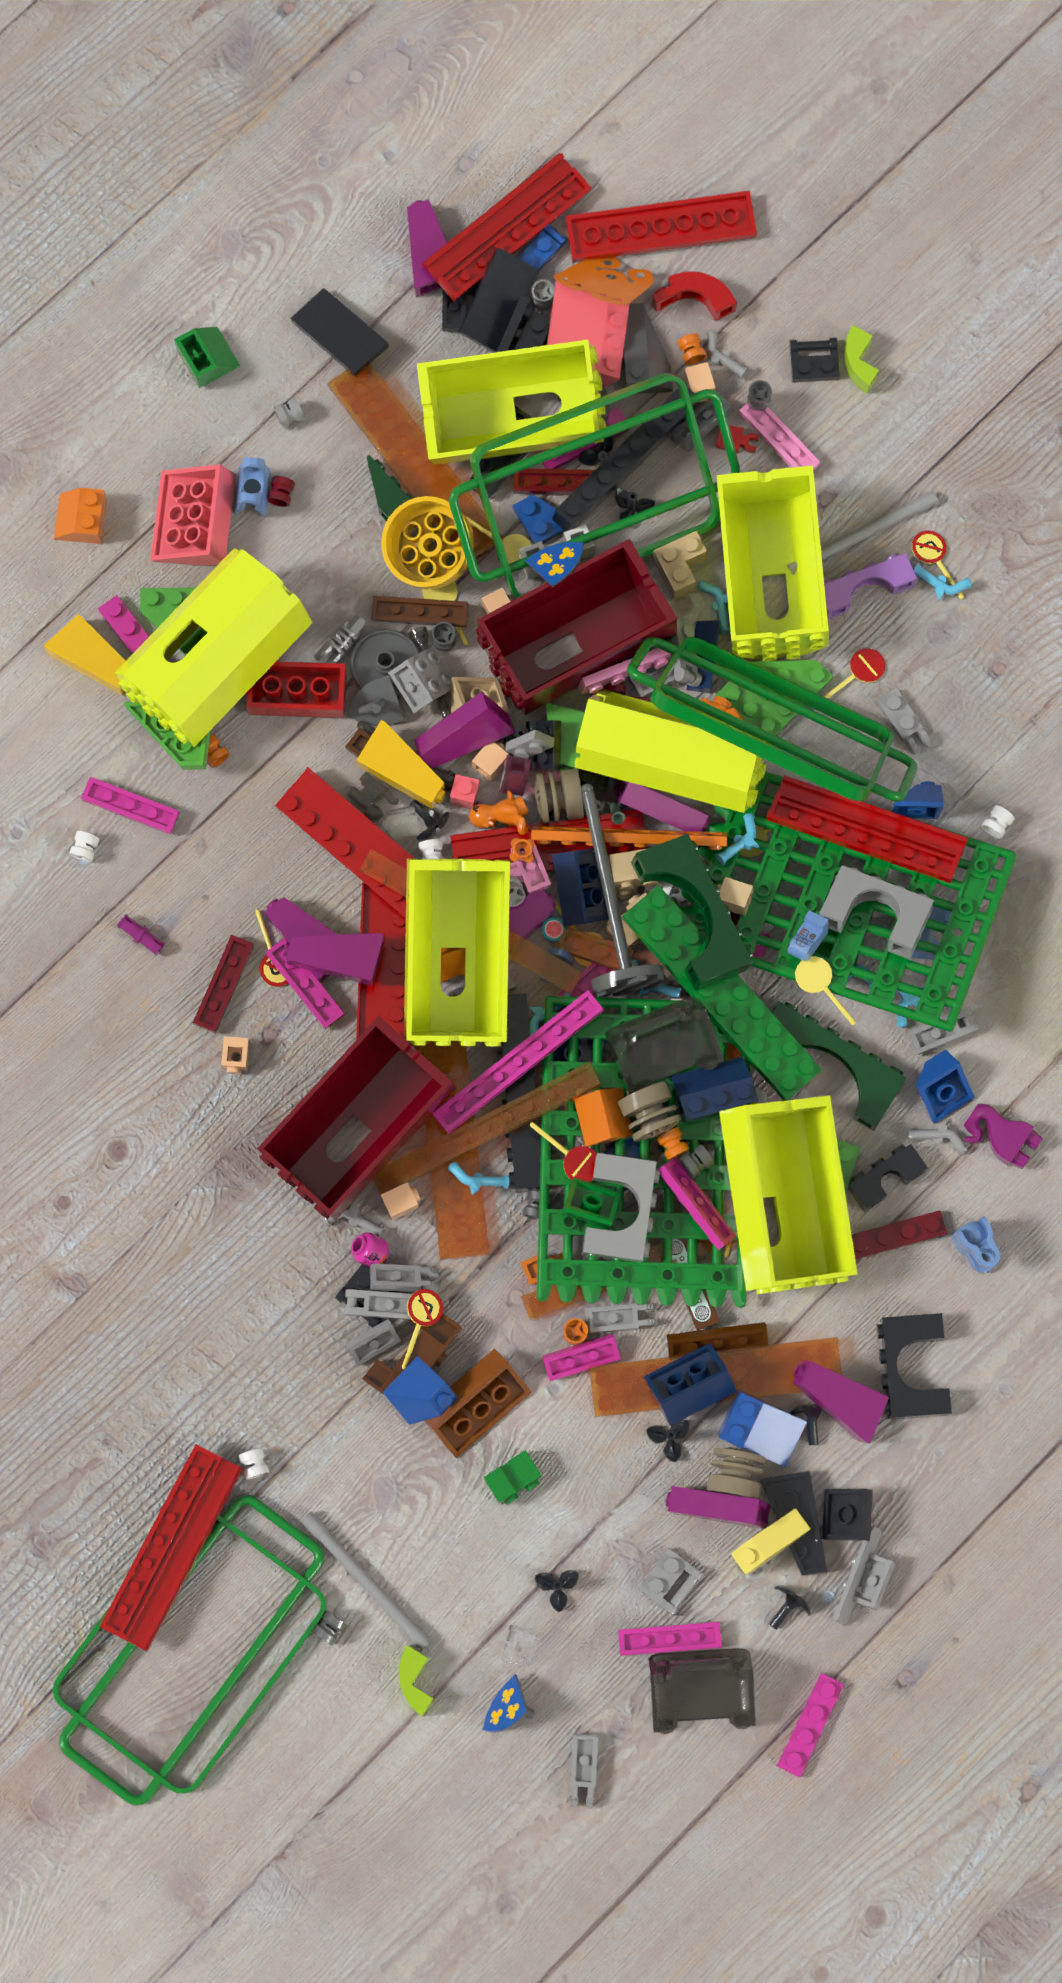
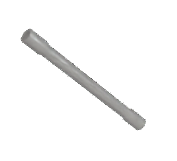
M931 491L913 500L912 503L821 548L822 561L916 513H921L938 504L936 494ZM796 562L787 565L793 575L797 571Z
M312 1511L300 1521L403 1629L406 1636L420 1651H423L432 1642L426 1633L400 1609L330 1534L326 1526Z

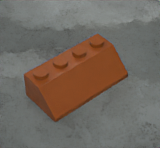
M494 1348L450 1387L458 1397L441 1416L425 1420L424 1422L453 1456L457 1458L524 1400L531 1391L509 1362Z

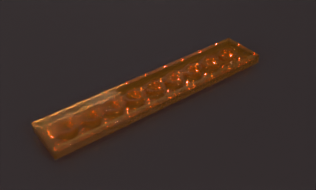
M372 364L367 366L356 377L346 370L328 382L330 390L413 498L432 496L449 502L451 491L459 484H462V482L447 463L434 465L429 460L426 435ZM469 492L463 493L458 500L461 512L490 531L484 511ZM440 517L432 521L435 528L440 525ZM471 525L474 535V554L477 560L493 549L495 545L492 538ZM457 531L450 535V542H455L458 539Z
M426 1041V1045H417V1051L457 1087L440 1105L441 1107L470 1084L466 1046H461L457 1041H451L450 1046H439L434 1041ZM432 1114L425 1122L440 1261L490 1255L482 1186L472 1196L470 1186L461 1183L448 1170L451 1163L457 1162L469 1176L480 1173L474 1114L450 1134L446 1132Z
M837 1337L716 1351L728 1369L737 1392L740 1389L757 1398L803 1393L793 1384L795 1368L802 1360L814 1362L842 1375ZM683 1356L589 1367L595 1417L660 1410L643 1376ZM737 1392L716 1403L733 1401Z

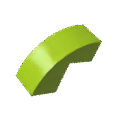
M852 324L844 350L845 366L855 385L868 394L879 372L878 369L862 361L863 356L871 345L873 336Z
M406 1645L399 1664L400 1686L409 1705L423 1717L434 1699L413 1686L429 1659Z

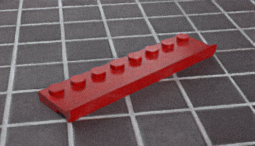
M558 153L421 264L453 301H456L483 278L496 248L499 247L510 254H514L592 190V187L574 167L572 168L564 159L565 156L562 153Z
M307 767L275 806L406 918L407 859L415 858Z
M785 775L767 814V821L950 884L968 842L967 837L862 801L848 799L835 792Z
M636 809L621 811L625 815V821L619 825L613 824L611 821V812L599 814L602 828L645 830L643 813ZM584 816L583 819L569 821L568 819H561L559 822L549 821L548 824H543V822L526 824L530 830L525 835L519 834L517 826L450 835L453 859L510 861L511 864L513 863L510 859L511 841L515 838L531 840L533 826L589 828L587 816ZM534 840L546 872L555 871L552 854L593 848V846L586 845L584 841H576L574 845L561 844V841L552 840L551 844H539L537 840ZM605 842L608 858L611 854L648 849V847H635L634 843H624V846L616 847L610 846V842Z
M362 883L360 934H384L385 943L373 986L358 983L356 1040L378 1016L404 1038L406 918L365 883Z
M195 1444L99 1627L147 1652L149 1651L234 1489L243 1468Z

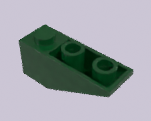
M368 455L367 464L379 514L387 522L390 515L400 505L413 499V497L409 493L405 494L400 489L401 485L394 476L389 477L387 475L386 469L380 460H374Z

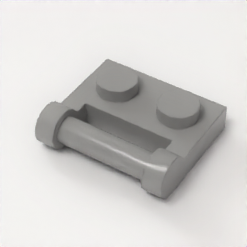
M668 1548L638 1589L675 1617L679 1611L677 1608L698 1581L701 1582L705 1576ZM686 1571L690 1576L671 1601L667 1602L663 1597L682 1572Z

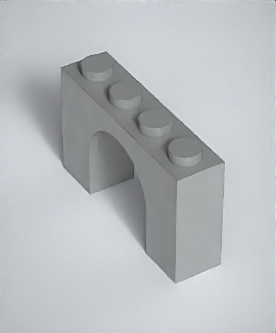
M842 865L819 914L829 920L828 928L841 933L851 911L858 904L865 901L883 902L893 909L898 919L889 938L887 951L911 959L932 913L934 900L925 894L911 892L901 885L890 884L883 881L880 877L869 876L861 873L856 868H848Z
M602 1153L596 1154L593 1180L620 1184L627 1187L635 1195L639 1209L636 1221L624 1230L610 1231L586 1227L582 1254L642 1263L643 1257L648 1258L650 1243L646 1242L647 1232H652L653 1218H650L649 1214L650 1208H655L657 1193H652L653 1185L659 1182L660 1176L659 1168H656V1161Z

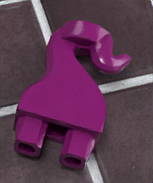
M983 1103L977 1104L963 1125L972 1135V1137L967 1136L964 1141L979 1143L983 1138V1132L978 1122L985 1120L989 1143L994 1155L1007 1166L1012 1164L1020 1169H1023L1030 1159L1028 1155L1019 1150L1023 1143L1035 1151L1043 1139L1033 1130L1034 1126L1025 1121L1006 1120L995 1108Z

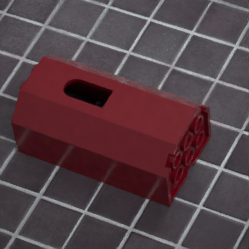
M629 538L577 566L569 576L554 587L545 583L477 619L478 629H476L478 637L476 639L481 649L487 653L490 662L489 668L495 678L499 676L502 683L500 686L504 695L507 698L511 697L517 710H521L524 715H527L578 688L583 677L632 659L645 639L656 637L667 640L677 633L678 618L658 585L653 581L648 568ZM572 633L583 652L551 669H541L536 665L534 658L539 650Z
M378 1016L257 1148L262 1153L259 1158L272 1169L277 1167L280 1170L277 1175L287 1184L294 1188L298 1186L295 1191L312 1205L316 1203L313 1208L326 1219L332 1217L336 1220L457 1087L386 1021ZM355 1115L371 1132L344 1161L333 1162L326 1154V1147Z

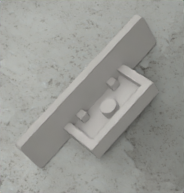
M872 1525L870 1541H861L862 1545L859 1553L854 1556L850 1576L843 1584L842 1597L834 1607L833 1620L845 1626L855 1603L878 1610L895 1566L893 1561L874 1555L882 1531Z

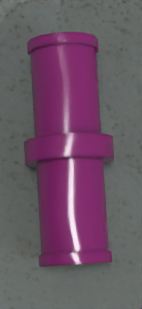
M127 914L124 915L117 925L118 928H121L134 938L133 941L136 944H142L154 953L155 956L158 955V952L160 953L165 945L164 942L148 932L149 929L146 926L142 927Z

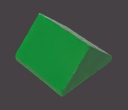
M573 1178L562 1215L610 1230L621 1192Z

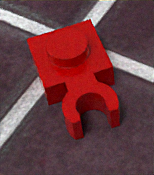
M729 425L736 453L739 452L740 447L744 448L748 453H755L756 447L749 445L748 442H758L759 435L755 433L743 435L744 428ZM719 429L715 448L726 450L721 430Z

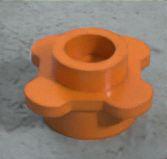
M513 839L511 841V861L517 862L520 860L531 863L534 859L532 849L535 847V843L530 839Z

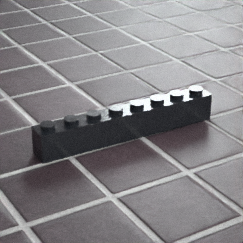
M687 387L689 395L693 394V392ZM679 389L660 406L680 399ZM699 402L692 404L693 411L696 410ZM684 407L641 424L555 509L552 520L565 532L577 528L671 435L675 428L687 419Z
M526 993L511 994L507 997V1042H501L502 1051H497L498 1061L529 1037ZM532 1068L505 1089L507 1099H502L503 1114H508L509 1123L504 1124L505 1138L511 1139V1147L507 1148L508 1163L513 1162L514 1172H509L510 1187L515 1186L516 1193L528 1192L529 1190L540 1191L541 1139L540 1134L530 1126V1123L533 1122L539 1127L534 1068Z

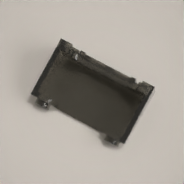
M695 997L682 999L615 1026L605 1032L608 1045L629 1095L651 1086L655 1081L697 1065L699 1068H704V1070H711L716 1068L718 1063L724 1061L707 1010Z
M730 1648L656 1653L649 1657L653 1732L661 1734L672 1733L678 1727L679 1721L729 1718L730 1724L737 1729L756 1726L754 1675L751 1656L748 1650Z

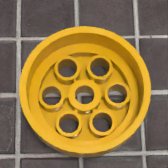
M432 496L413 498L400 505L390 515L384 526L381 547L386 565L398 579L412 587L423 590L443 588L456 581L468 567L460 538L458 537L455 542H450V535L457 531L448 501ZM462 513L466 529L470 538V542L474 551L473 531L468 519ZM440 517V525L437 528H432V521ZM415 527H418V535L414 538H411V530ZM432 541H436L437 548L429 552V544ZM415 550V558L412 561H407L408 553ZM450 555H455V562L451 566H447V558ZM433 564V572L426 576V567Z

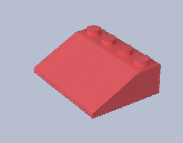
M556 280L547 345L589 340L591 346H595L597 350L598 364H595V369L598 370L601 376L602 385L608 387L620 379L629 304L620 305L594 298L587 291H577L568 288Z
M221 464L161 471L150 558L152 562L211 566L218 565L226 557L236 479L235 473Z

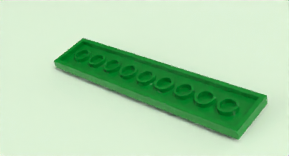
M659 885L623 914L621 918L783 1101L789 1100L822 1070L739 975L727 978L700 990H694L684 969L691 960L703 953L707 939Z

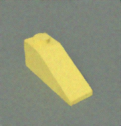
M795 1508L733 1551L731 1555L745 1574H752L811 1530V1528Z

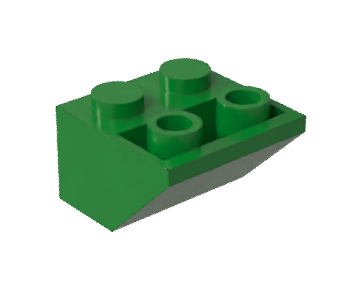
M218 327L194 328L174 339L177 352L199 388L240 367L239 362Z

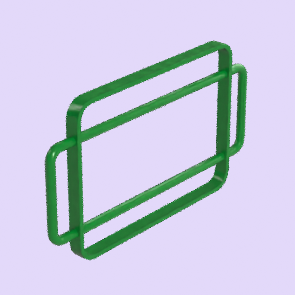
M669 373L659 374L477 446L470 459L474 479L456 486L449 496V506L472 577L477 581L485 583L504 576L508 589L515 597L519 598L526 594L517 591L512 573L528 567L529 565L525 560L530 556L508 564L485 488L486 484L683 407L705 487L563 543L583 542L587 544L705 496H708L711 506L710 516L705 522L639 548L637 552L643 558L653 554L655 549L697 531L698 535H701L713 529L720 518V508L716 495L718 486L717 482L713 483L692 404L704 399L712 400L731 468L730 474L740 473V464L720 395L711 389L700 390L689 395L685 383L680 378ZM674 381L678 386L680 399L481 475L480 459L489 450L664 382ZM476 488L480 495L501 567L487 573H482L479 570L458 502L459 497L463 493Z
M649 637L644 640L627 667L628 674L634 680L653 689L650 700L658 709L848 799L865 801L870 792H873L890 801H903L917 772V763L913 758L890 747L894 734L886 726L702 639L686 637L678 647L663 639ZM651 647L659 648L674 655L659 680L638 670ZM693 653H696V654H698V655H701V656H703V657H705V658H707V659H709V660H711V661H713V662H715V663H718V664H720V665H722V666H724V667H726V668H728V669H730V670H732V671H734V672H737V673H739V674H741V675H743V676H745V677H747V678H749V679H751V680H754V681H756V682H758V683H760V684H762V685H764V686H766V687H768V688H771V689H773V690H775V691H777V692H779V693H781V694H783V695H785V696H788V697H790V698H792V699H794V700H796V701H798V702H800V703H802V704H805V705H807V706H809V707H811V708H813V709H815V710H817V711H819V712H822V713H824V714H826V715H828V716H830V717H832V718H834V719H836V720H838V721H841V722H843V723H845V724H847V725H849V726H851V727H853V728H855V729H858V730H860V731H862V732H864V733H866V734H868V735H870V736H872V737L878 739L879 741H877V740H875V739H873V738H871V737H869V736H867V735H864V734H862V733H860V732H858V731H856V730H854V729H852V728H850V727H847V726H845V725H843V724H841V723H839V722H837V721H835V720H833V719H830V718H828V717H826V716H824V715H822V714H820V713H818V712H816V711H813V710H811V709H809V708H807V707H805V706H803V705H801V704H799V703H796V702H794V701H792V700H790V699H788V698H786V697H784V696H782V695H780V694H777V693H775V692H773V691H771V690H769V689H767V688H765V687H763V686H760V685H758V684H756V683H754V682H752V681H750V680H748V679H746V678H743V677H741V676H739V675H737V674H735V673H733V672H731V671H729V670H726V669H724V668H722V667H720V666H718V665H716V664H714V663H712V662H709V661H707V660H705V659H703V658H701V657H699V656H697V655H695V654H693ZM680 658L881 753V756L871 779H866L665 684V681ZM886 756L908 767L898 792L875 783Z
M251 1495L237 1497L222 1516L219 1515L218 1522L210 1532L186 1580L227 1526L299 1581L159 1772H156L85 1718L137 1646L130 1642L126 1644L77 1711L68 1705L60 1694L62 1681L102 1629L99 1626L107 1611L57 1676L53 1684L55 1701L73 1716L59 1737L61 1751L66 1757L131 1805L140 1806L146 1804L152 1799L162 1784L169 1790L181 1794L192 1792L198 1788L326 1612L327 1602L324 1594L310 1583L323 1565L324 1553L322 1548L278 1513ZM242 1506H251L313 1553L314 1560L303 1576L299 1575L230 1523ZM307 1587L316 1593L321 1602L320 1610L315 1619L197 1780L187 1788H179L166 1779L304 1590ZM81 1722L154 1777L141 1795L132 1794L70 1746L69 1739Z

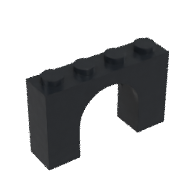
M942 1313L882 1317L880 1324L876 1325L877 1338L882 1339L883 1349H879V1362L884 1364L885 1374H881L882 1389L887 1390V1397H889L884 1408V1413L889 1414V1420L949 1416L952 1414L949 1388L914 1389L901 1379L897 1370V1359L904 1347L912 1343L942 1341L945 1338Z

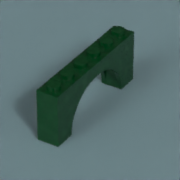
M685 834L637 852L631 864L641 884L651 881L672 884L686 892L696 902L703 914L707 928L705 949L701 955L691 960L684 969L694 990H700L747 971L753 963L752 953L748 947H745L741 939L740 929L734 925L730 918V910L726 904H723L719 888L712 882L709 876V869L706 863L702 862L698 854V847L693 840L691 841L689 835Z
M779 1001L773 1011L774 1016L804 1049H815L828 1053L843 1063L850 1071L858 1089V1107L853 1119L875 1131L906 1079L903 1076V1071L892 1065L890 1067L881 1063L882 1059L873 1053L866 1054L860 1050L861 1046L854 1041L848 1040L846 1042L839 1037L840 1034L834 1029L821 1027L818 1025L819 1021L810 1015L803 1016L797 1012L798 1009L788 1002L783 1004Z

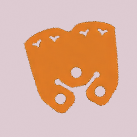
M615 257L584 260L554 275V278L559 283L577 291H587L594 298L620 305L630 304L654 282L652 273L647 269L629 270L627 273L634 282H628L625 274L615 270H596L598 267L619 268L621 263ZM603 261H612L613 264L605 265ZM643 273L645 277H637L635 274ZM615 275L617 278L608 279L606 276Z

